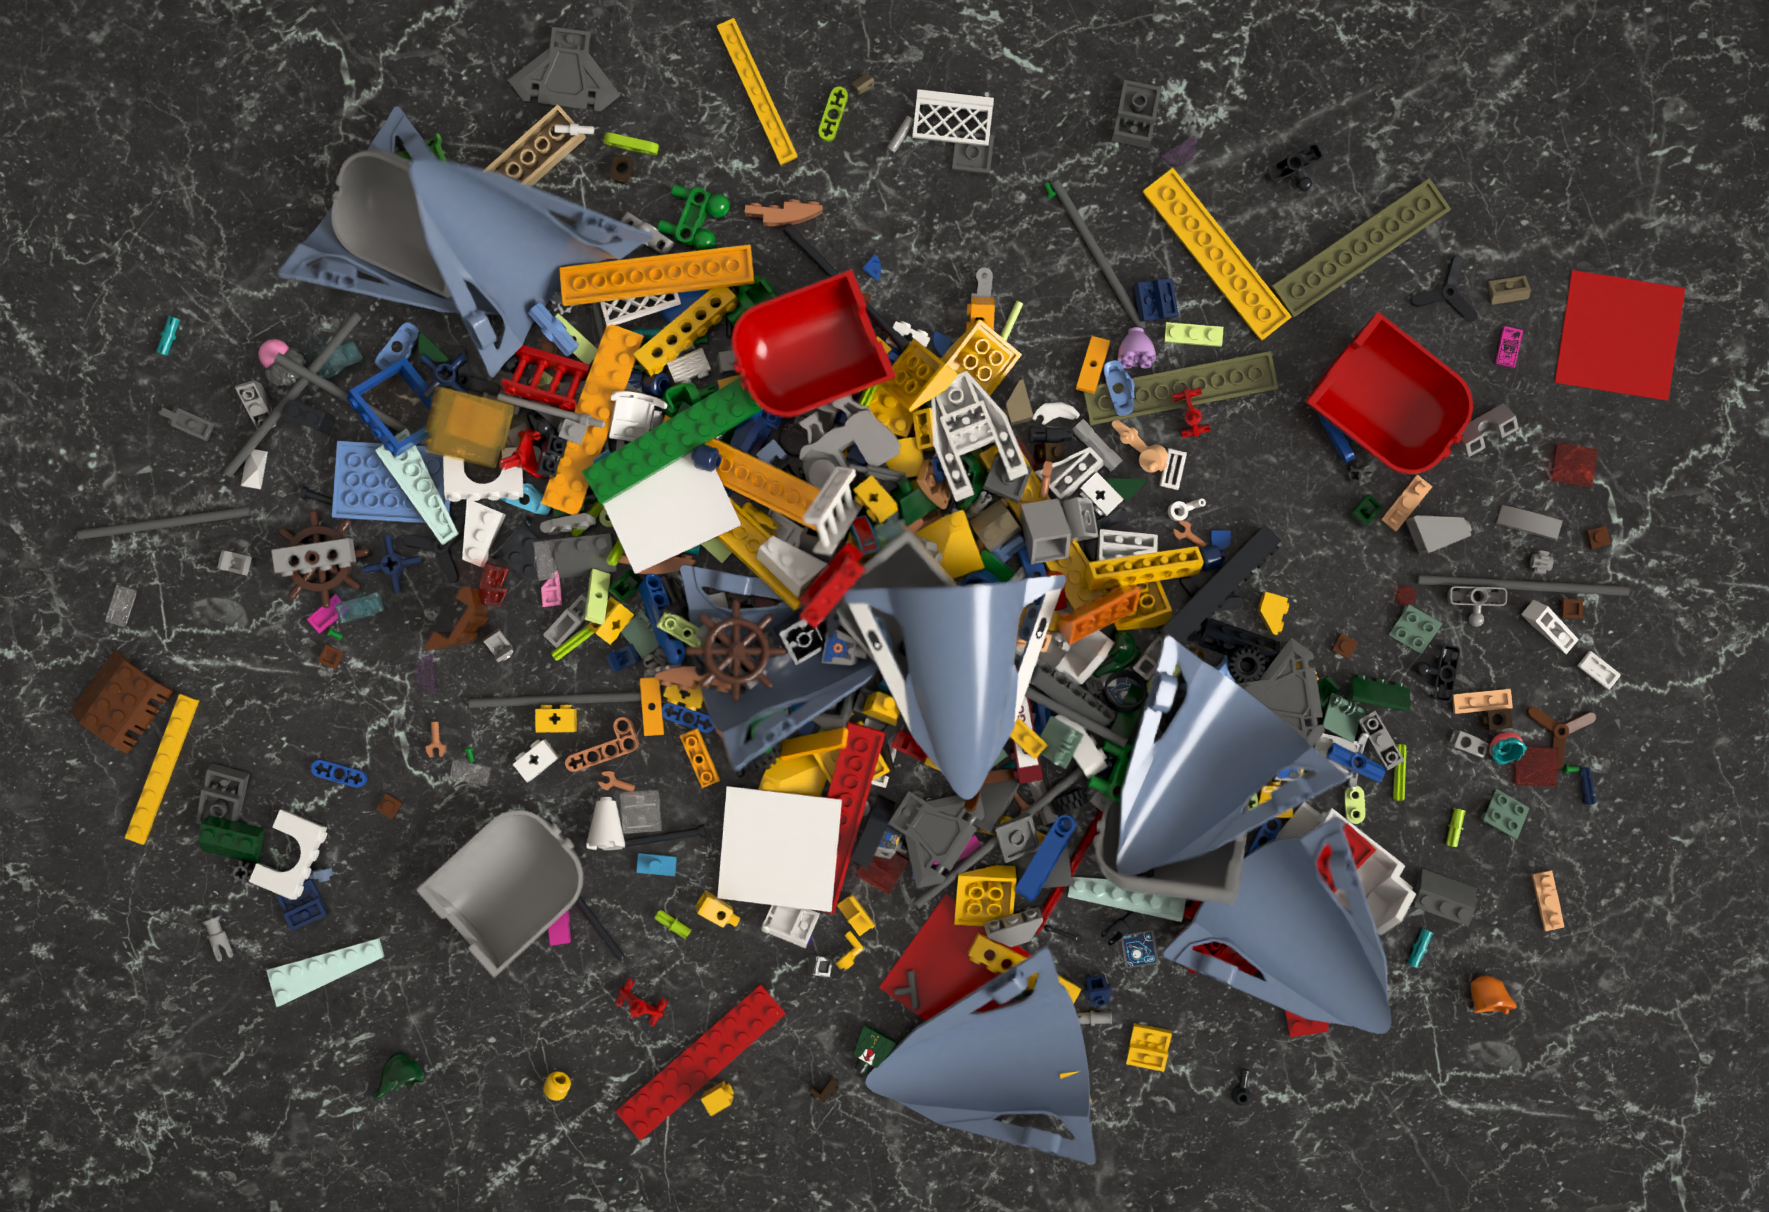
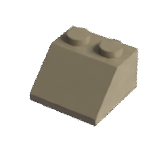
M1023 379L1019 380L1003 410L1010 426L1031 421L1034 417Z
M1001 499L969 521L976 534L991 553L1022 531V528Z

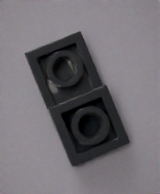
M553 434L548 435L535 473L551 479L556 477L559 460L564 457L567 444L566 439Z

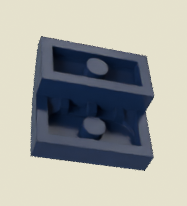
M1159 279L1152 282L1133 284L1140 322L1179 316L1172 279Z
M758 416L740 447V451L758 458L756 454L763 449L772 430L765 425L764 418Z
M313 879L304 881L302 885L304 886L303 892L297 899H289L279 894L276 895L284 911L283 916L291 931L327 915L324 903Z

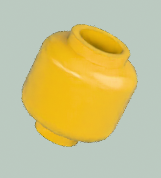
M552 1072L547 1077L543 1086L545 1095L552 1100L563 1099L570 1089V1078L563 1072Z

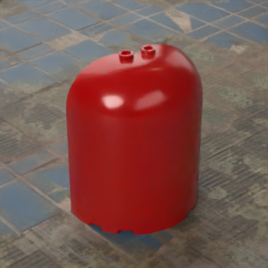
M852 270L758 304L748 309L737 321L732 334V347L736 361L732 363L736 373L740 372L742 379L740 383L743 390H747L754 402L764 411L779 417L797 416L896 378L882 341L878 342L865 311L866 303Z
M1377 312L1367 322L1368 325L1366 324L1353 337L1352 342L1333 361L1317 382V387L1310 392L1305 403L1387 468L1403 474L1421 473L1434 467L1441 459L1445 460L1451 453L1449 447L1452 443L1456 445L1463 438L1462 432L1469 424L1473 412L1472 395L1465 381L1457 373L1381 313Z

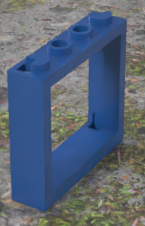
M405 357L351 389L347 397L351 404L350 407L358 412L361 421L371 428L375 438L381 440L385 450H389L394 458L444 428L450 411L434 392L428 399L422 396L421 393L428 385ZM396 373L403 377L436 418V420L401 442L396 440L360 396Z

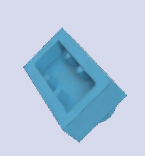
M638 853L636 873L675 876L677 856Z

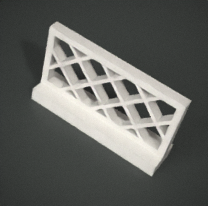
M918 90L912 138L988 146L994 98ZM920 104L928 105L932 110L925 117L919 111ZM942 107H947L951 114L943 119L937 111ZM961 109H966L970 116L962 121L956 113ZM980 111L988 112V118L983 123H980L975 116ZM935 113L941 122L932 127L926 119ZM954 115L960 124L951 130L945 121ZM973 118L979 126L970 132L965 123ZM923 122L930 128L925 134L917 133V127ZM944 124L949 132L944 136H939L935 129ZM961 126L968 133L964 138H958L954 133ZM981 128L986 134L985 141L977 140L973 133Z
M671 293L675 296V300L668 302L663 300L667 294H662L659 298L646 296L641 304L635 302V298L620 299L627 302L623 309L615 307L619 300H614L612 304L600 303L606 325L608 326L612 324L617 325L680 305L678 293ZM649 298L657 301L652 307L645 306ZM631 304L638 307L636 312H627ZM612 310L620 313L617 318L609 319Z

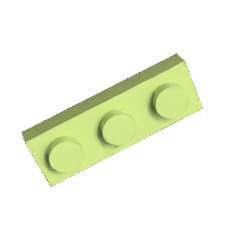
M1165 323L1164 342L1222 346L1223 327Z

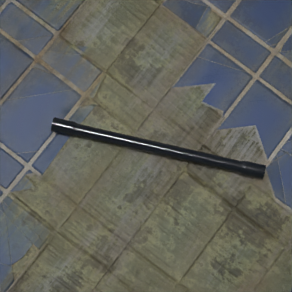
M791 223L784 228L783 232L829 277L839 274ZM865 300V311L868 317L901 351L905 350L909 342Z

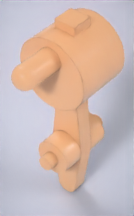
M1119 420L1112 422V426L1120 434V440L1124 444L1129 443L1141 453L1139 463L1145 471L1152 473L1165 469L1168 453L1163 446L1158 444L1147 446L1140 439L1135 428H1129Z

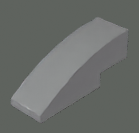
M1501 505L1496 524L1531 535L1535 534L1556 540L1563 521Z
M587 591L582 593L543 634L556 648L585 621Z

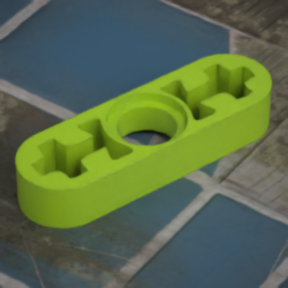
M835 87L831 91L819 127V137L825 142H830L835 138L848 100L847 91L843 87ZM842 92L844 99L840 98L838 106L831 105V103H836V96L834 95ZM830 110H837L839 116L836 119H830L828 117ZM825 121L831 123L830 132L832 135L828 134L827 137L822 132L828 127V123H825Z
M608 132L605 133L603 143L609 146L649 155H657L659 145L656 143Z

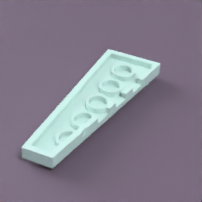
M405 429L396 435L395 438L398 442H401L411 434L408 429ZM384 444L376 449V453L441 544L444 545L457 536L459 533L416 445L394 458L389 450H385Z
M1072 877V886L1069 887L1068 897L1179 922H1182L1186 901L1184 898L1126 891L1115 886L1108 879Z
M380 938L266 970L276 1007L383 958L384 953Z

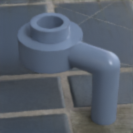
M332 867L311 871L307 879H318V882L328 881L330 876H333Z

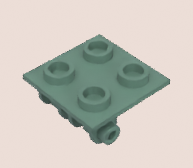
M1409 604L1403 608V614L1388 635L1422 654L1443 623Z
M644 608L621 631L628 642L633 644L642 659L659 646L648 614Z
M1332 692L1322 725H1324L1325 729L1354 743L1359 726L1358 720L1368 715L1366 709Z
M1051 716L1040 736L1048 746L1040 754L1051 760L1055 765H1060L1066 769L1084 734Z
M1495 789L1487 812H1483L1481 819L1484 823L1492 825L1494 829L1497 828L1498 831H1502L1508 837H1513L1517 840L1529 807Z

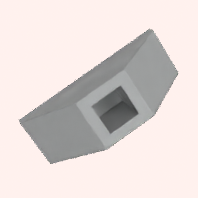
M253 380L237 385L235 389L256 429H258L271 414L272 408L262 384Z
M1376 710L1358 720L1362 733L1368 734L1367 743L1386 770L1404 761Z
M1039 907L1001 919L991 920L984 923L988 938L1013 947L1029 942L1042 924L1043 917Z

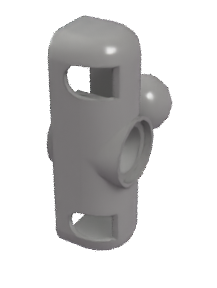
M626 212L621 220V223L626 225L633 221L632 227L652 233V239L643 244L661 255H667L675 245L674 242L659 233V230L641 221L629 212ZM662 242H665V246L662 249V251L658 249L659 245Z
M1455 586L1449 588L1447 599L1452 605H1474L1473 613L1469 616V623L1474 627H1478L1484 622L1481 606L1506 605L1507 590L1495 587ZM1453 588H1460V591H1453ZM1492 589H1499L1498 592H1491ZM1475 591L1479 592L1481 596L1478 602L1473 598Z

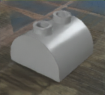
M1077 497L1062 502V509L1071 531L1070 541H1083L1099 537L1091 499Z

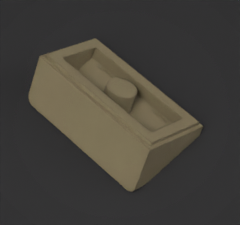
M1526 276L1493 280L1487 283L1491 304L1525 300L1530 296L1531 289Z

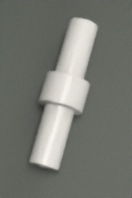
M572 123L570 125H555V133H570V135L577 136L579 134H594V126H579V124Z

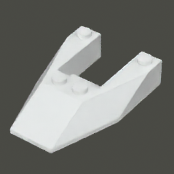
M967 371L958 374L945 391L931 399L933 444L956 502L974 495L959 455L995 442L1010 480L1028 474L1026 463L1005 413Z

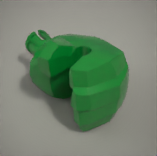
M756 275L754 277L755 284L750 286L748 284L739 285L737 300L740 302V307L727 316L734 326L748 309L778 297L773 285L766 278Z
M692 382L677 384L664 392L662 401L667 403V408H662V410L672 418L681 401L692 406L716 392L717 389L714 388V384L699 390Z

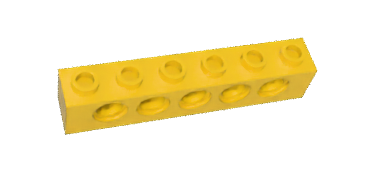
M728 287L710 289L633 354L636 361L650 376L660 373L669 361H674L682 350L691 347L695 339L704 336L712 325L718 324L726 313L732 312L737 307L738 300L734 293ZM715 303H721L718 308L712 307ZM706 315L704 320H698L699 316ZM687 327L692 328L691 331L687 333L683 332V330ZM671 340H677L674 345L668 344ZM662 352L660 357H654L655 353Z
M1198 546L1089 562L1085 578L1089 590L1095 591L1199 575L1204 561Z
M979 932L967 952L971 956V961L979 965L981 962L988 965L987 969L996 974L998 971L1004 973L1027 959ZM987 950L995 952L994 957L991 959H986L984 953ZM1004 959H1010L1012 963L1010 967L1003 968L1001 962ZM1034 973L1027 978L1025 990L1029 992L1032 989L1034 990L1038 973ZM1058 975L1059 982L1066 988L1074 1004L1081 991V987Z

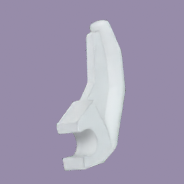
M1062 402L1045 403L1036 410L1032 419L1035 421L1037 416L1041 415L1044 418L1042 425H1045L1057 417L1074 420L1080 414L1073 406Z

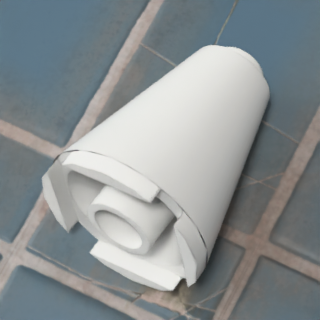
M601 797L600 801L596 802L586 843L587 849L597 850V846L603 850L625 848V840L616 801H612L611 797Z

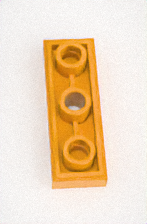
M1095 336L1091 337L1076 390L1095 394L1110 340Z
M655 677L640 679L644 736L664 735L660 681ZM650 703L655 704L654 710L649 708Z
M696 728L681 734L680 739L701 787L704 788L719 782V775L699 729ZM697 756H701L703 760H697Z

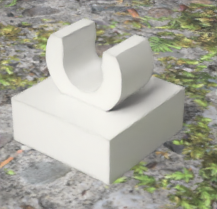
M1054 632L1052 638L1059 641L1058 647L1069 652L1071 645L1068 646L1061 633Z

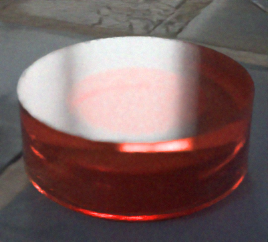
M1410 586L1400 587L1396 592V599L1402 605L1412 604L1416 599V592Z

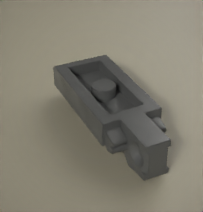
M162 407L160 415L169 418L167 423L205 441H208L215 426L214 423L180 408L174 407L173 411Z

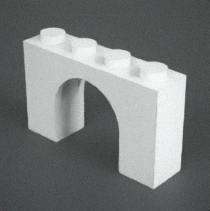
M518 447L502 448V459L512 456V453ZM443 449L445 500L454 502L461 499L478 501L484 498L489 500H498L500 498L516 500L519 497H523L522 468L515 466L502 470L500 476L493 482L478 484L471 481L464 472L463 449Z
M280 810L272 828L287 833L298 841L301 848L299 862L293 869L286 872H281L264 864H256L249 882L286 898L297 899L303 892L304 886L302 885L305 879L310 876L311 864L319 855L318 848L326 839L327 827L289 811Z

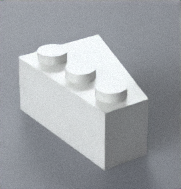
M1100 529L1097 540L1096 561L1156 553L1158 535Z

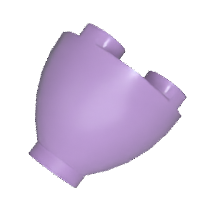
M1134 327L1129 329L1128 335L1119 347L1118 361L1122 363L1125 369L1132 366L1150 368L1152 366L1151 363L1156 360V352L1152 341L1144 334L1142 328Z

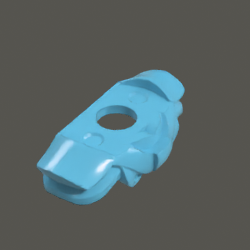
M523 483V494H527L530 497L527 505L521 504L519 499L500 498L506 503L541 515H548L551 507L541 504L544 496L543 491L537 489L531 483Z

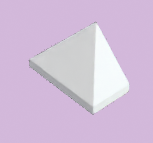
M254 449L246 458L241 486L261 489L267 451Z

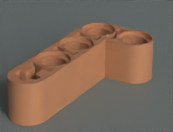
M628 717L616 719L613 727L617 739L568 756L565 761L566 768L569 771L576 772L635 751L639 746V740L631 719ZM621 720H625L628 724V728L625 731L620 730L618 727ZM627 738L634 741L632 749H628L625 746ZM608 745L615 746L616 753L614 755L607 753ZM591 751H595L598 755V759L595 762H592L588 757ZM573 758L575 760L584 758L585 762L577 764V768L575 765H571Z

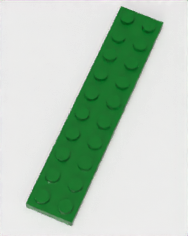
M742 377L581 471L600 504L607 503L693 452L701 444L708 443L762 411L763 409L754 402L749 392L743 390L740 383Z

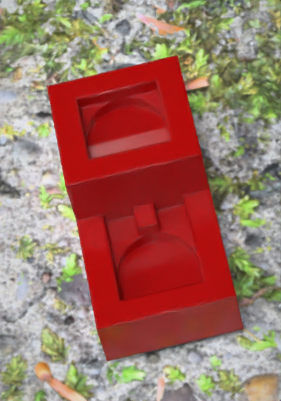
M902 730L897 731L890 747L925 762L928 755L913 736Z

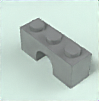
M1504 403L1469 422L1462 432L1463 438L1457 445L1468 457L1486 448L1483 439L1484 435L1496 433L1501 438H1504L1518 430L1516 415Z
M1159 634L1131 666V669L1146 681L1154 674L1162 649L1163 638Z

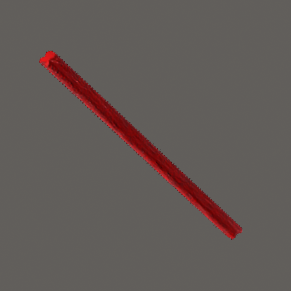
M1118 786L1113 789L1114 796L1121 792ZM1101 810L1097 812L1095 820L1090 824L1092 827L1089 826L1090 829H1088L1087 835H1084L1082 843H1079L1080 845H1078L1079 847H1077L1078 849L1074 853L1075 856L1071 857V878L1081 860H1083L1086 851H1088L1087 849L1093 843L1095 835L1098 833V820H1102L1103 816ZM1067 886L1054 887L1052 895H1049L1048 901H1045L1046 903L1042 907L1043 910L1041 909L1043 922L1035 933L1039 934L1040 930H1042L1052 909H1054Z

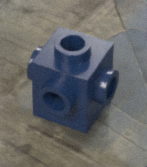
M1105 974L1087 977V988H1083L1085 999H1089L1091 1007L1109 1004V995H1112L1110 983L1107 984Z

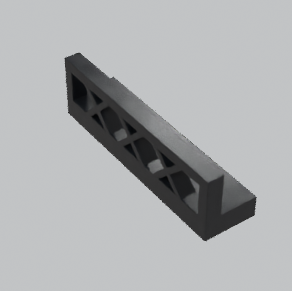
M1212 618L1205 622L1204 631L1198 643V646L1230 657L1240 646L1244 648V645H1248L1250 648L1255 646V649L1258 648L1260 653L1271 657L1269 663L1265 661L1266 669L1269 668L1278 656L1280 648L1279 641ZM1206 636L1215 638L1216 642H1207L1205 638ZM1223 644H1233L1234 648L1227 649ZM1246 657L1242 659V661L1255 665V661L1252 658Z

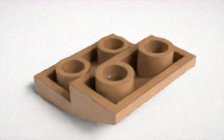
M924 460L917 483L933 503L945 509L951 494V488L946 475L943 481L937 482L931 460Z

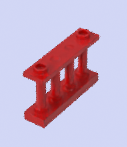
M522 345L515 352L519 362L511 381L507 379H502L501 381L503 391L509 395L522 396L559 407L562 410L575 412L577 405L573 397L580 380H587L591 366ZM531 363L537 365V368L529 386L518 383L526 364ZM544 369L555 370L548 390L537 389ZM568 374L573 376L566 396L555 394L562 375Z
M849 541L845 543L799 597V602L806 606L799 616L814 628L865 571V568L857 563L863 556V552Z

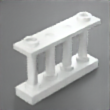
M836 467L803 516L805 523L816 525L820 540L813 549L814 553L832 555L862 508L852 499L849 484L856 475L853 468ZM842 495L844 496V499H845V502L843 503V505H842V502H841V496H842ZM834 507H835L836 513H837V514L835 515V517H834L833 512H832V510L834 509ZM827 520L828 528L825 530L824 522Z

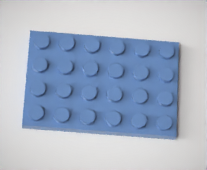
M337 441L332 518L426 523L375 450L383 444ZM416 446L450 515V500H445L443 449L454 448Z

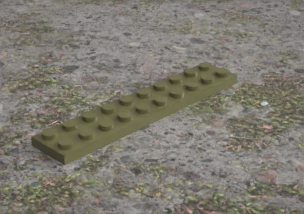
M1429 178L1284 277L1271 288L1292 318H1294L1449 212L1451 208Z
M1269 351L1131 378L1135 384L1134 407L1130 414L1119 416L1116 413L1107 383L1097 385L1095 394L1084 391L1083 393L1089 424L1092 426L1115 420L1187 407L1186 399L1174 402L1172 394L1184 392L1183 389L1187 388L1188 390L1201 388L1202 395L1190 397L1193 406L1277 390L1279 388L1272 353ZM1116 383L1112 389L1115 393L1120 394L1123 392L1124 387L1122 384Z

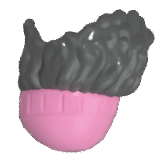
M279 339L267 340L260 346L258 352L259 360L265 367L266 378L270 383L276 384V386H289L291 382L295 383L296 379L301 376L274 360L277 354L281 353L303 366L306 363L304 355L298 349L288 347L284 341Z

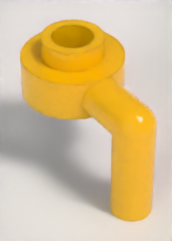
M851 931L847 932L844 936L854 948L835 963L840 970L842 968L847 970L854 964L853 959L863 950V946Z

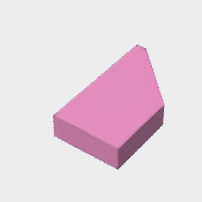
M555 570L541 587L543 607L563 605L558 570Z

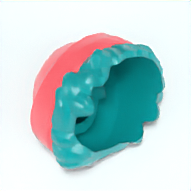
M1508 731L1498 733L1489 745V752L1494 761L1499 765L1520 760L1525 750H1527L1521 737Z

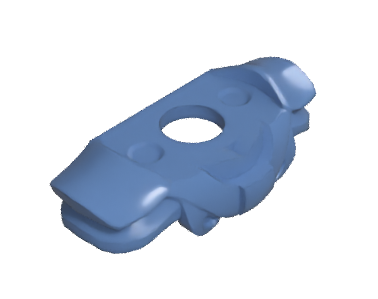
M405 322L376 357L375 364L377 367L384 370L404 357L406 359L410 358L419 334V329L414 324ZM399 341L402 343L403 348L400 352L392 350L391 345L393 342Z
M1117 360L1107 362L1103 366L1113 406L1119 416L1128 415L1133 411L1134 381L1128 375L1127 370H1124L1121 362ZM1116 383H1120L1124 387L1123 392L1120 394L1115 393L1112 389Z

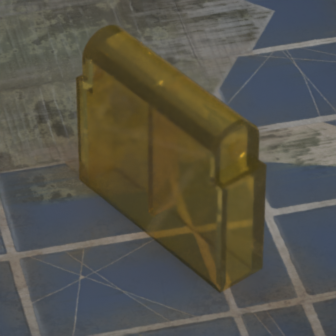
M436 386L425 432L429 433L426 442V452L495 468L500 450H505L515 406Z

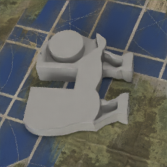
M851 395L832 402L835 408L846 412L848 420L845 425L826 432L817 412L799 422L808 432L809 444L803 446L800 452L805 477L808 483L820 489L823 488L836 467L848 468L849 462L842 450L854 443L858 446L868 465L878 467L900 453V443L895 434L874 416L869 407L854 401Z

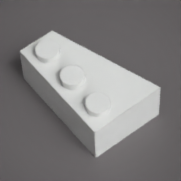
M1089 447L1060 462L1053 463L1048 490L1062 504L1104 466L1103 460ZM1043 469L1035 472L1041 483Z
M467 499L463 560L484 568L506 517L505 514Z
M774 536L759 547L757 559L796 597L800 596L828 565Z
M1060 714L1054 717L1084 734L1072 757L1088 779L1108 767L1104 761L1107 758L1101 748L1098 750L1095 747L1097 743L1092 735H1087V728Z

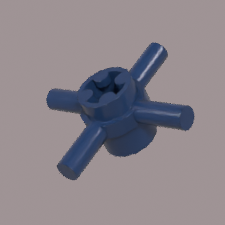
M460 353L450 365H437L426 354H423L420 360L433 371V382L421 393L422 396L428 399L438 387L446 388L450 386L457 394L464 398L468 392L455 382V370L466 357ZM447 372L449 375L447 380H443L438 374H445Z
M391 535L384 536L386 555L380 563L363 566L364 573L382 570L385 574L391 576L393 593H400L398 575L405 566L422 563L421 556L403 559L400 555L394 553ZM389 560L397 561V565L393 566V570H390Z

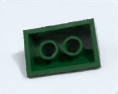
M1358 674L1355 677H1349L1345 696L1346 700L1410 712V688H1405V684L1393 682V685L1385 684L1386 680L1378 678L1370 681L1366 680L1367 676Z
M208 815L200 824L198 842L204 852L259 864L265 828Z

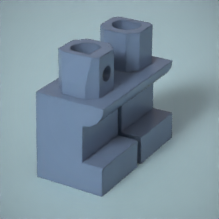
M774 439L756 454L759 457L758 459L773 465L772 463L777 458L784 461L789 457Z

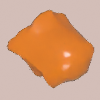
M1480 976L1470 983L1474 1013L1499 1011L1509 1014V1010L1516 1009V1003L1509 996L1503 982L1491 976Z

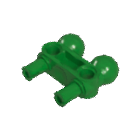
M675 184L671 194L687 200L677 225L661 220L658 230L672 235L674 241L680 242L684 246L694 247L696 251L714 249L716 245L715 235L710 230L701 228L707 213L717 218L727 214L730 208L728 198L723 194H712L703 188L693 187L687 189ZM703 195L705 197L703 202L696 203L698 196ZM685 231H691L690 237L682 238Z
M1105 739L1101 749L1117 756L1115 765L1108 781L1091 776L1088 786L1103 792L1105 798L1120 803L1121 792L1119 796L1115 797L1113 789L1118 786L1121 791L1130 762L1127 758V753L1130 750L1133 751L1134 746L1126 743L1123 748Z

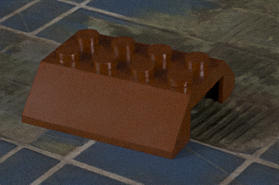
M467 586L460 589L455 598L468 605V608L452 633L434 631L424 647L426 650H446L475 641L478 636V628L480 625L483 627L489 618L486 616L489 610L485 592L482 589Z
M115 649L70 712L78 723L110 746L128 754L133 748L131 744L135 745L137 740L135 737L127 734V732L132 730L142 735L144 733L142 728L147 729L156 716L154 713L160 711L156 705L150 703V700L153 698L165 704L167 701L165 697L169 698L173 690L163 682H156L130 663L132 661L130 658Z

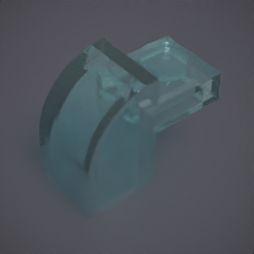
M354 341L342 346L340 344L320 368L319 373L324 379L339 374L348 365L361 361L363 357Z
M897 511L885 519L886 523L874 525L873 531L880 550L904 531L905 519L899 520Z
M379 592L335 605L340 623L360 620L385 611Z

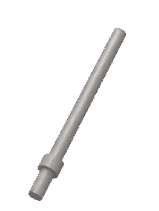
M499 393L497 397L498 401L577 421L584 426L589 427L592 425L599 428H604L605 421L592 418L588 414L583 413L581 415Z

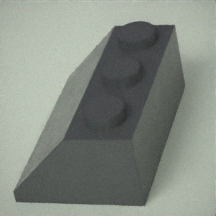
M613 534L553 539L555 560L560 579L590 576L592 569L608 574L617 573V565L610 566L606 562L608 555L614 547Z
M859 688L811 720L826 730L847 728Z
M1421 869L1413 891L1416 893V896L1411 906L1469 927L1475 911L1477 888Z

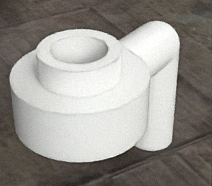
M1199 499L1187 504L1181 501L1174 502L1168 507V515L1174 521L1184 520L1188 515V511L1205 506L1206 501ZM1175 508L1178 509V515L1174 512Z

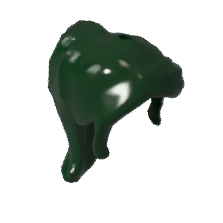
M969 453L959 456L974 493L972 496L957 501V506L963 510L980 496L984 490L983 486L988 475L987 469L980 460Z
M1117 629L1111 633L1108 638L1114 644L1110 652H1108L1109 657L1094 670L1092 675L1100 678L1103 675L1123 670L1140 657V648L1136 646L1135 639L1130 633L1124 630L1117 631Z
M395 1053L384 1064L379 1088L372 1096L375 1100L382 1098L389 1093L396 1082L398 1083L394 1088L395 1092H398L399 1087L403 1083L411 1081L407 1087L410 1091L414 1083L424 1081L425 1074L418 1063L409 1059L405 1053Z

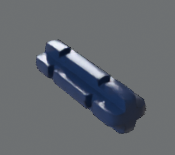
M1589 767L1580 768L1583 794H1585L1584 802L1586 805L1596 804V797L1593 795L1595 793L1593 779L1590 778V775H1592L1591 769Z

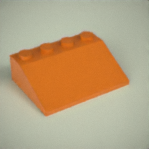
M1128 585L1121 588L1115 587L1108 595L1104 597L1100 595L1092 603L1079 606L1075 612L1063 614L1058 620L1057 628L1068 646L1135 612L1141 589L1138 586Z

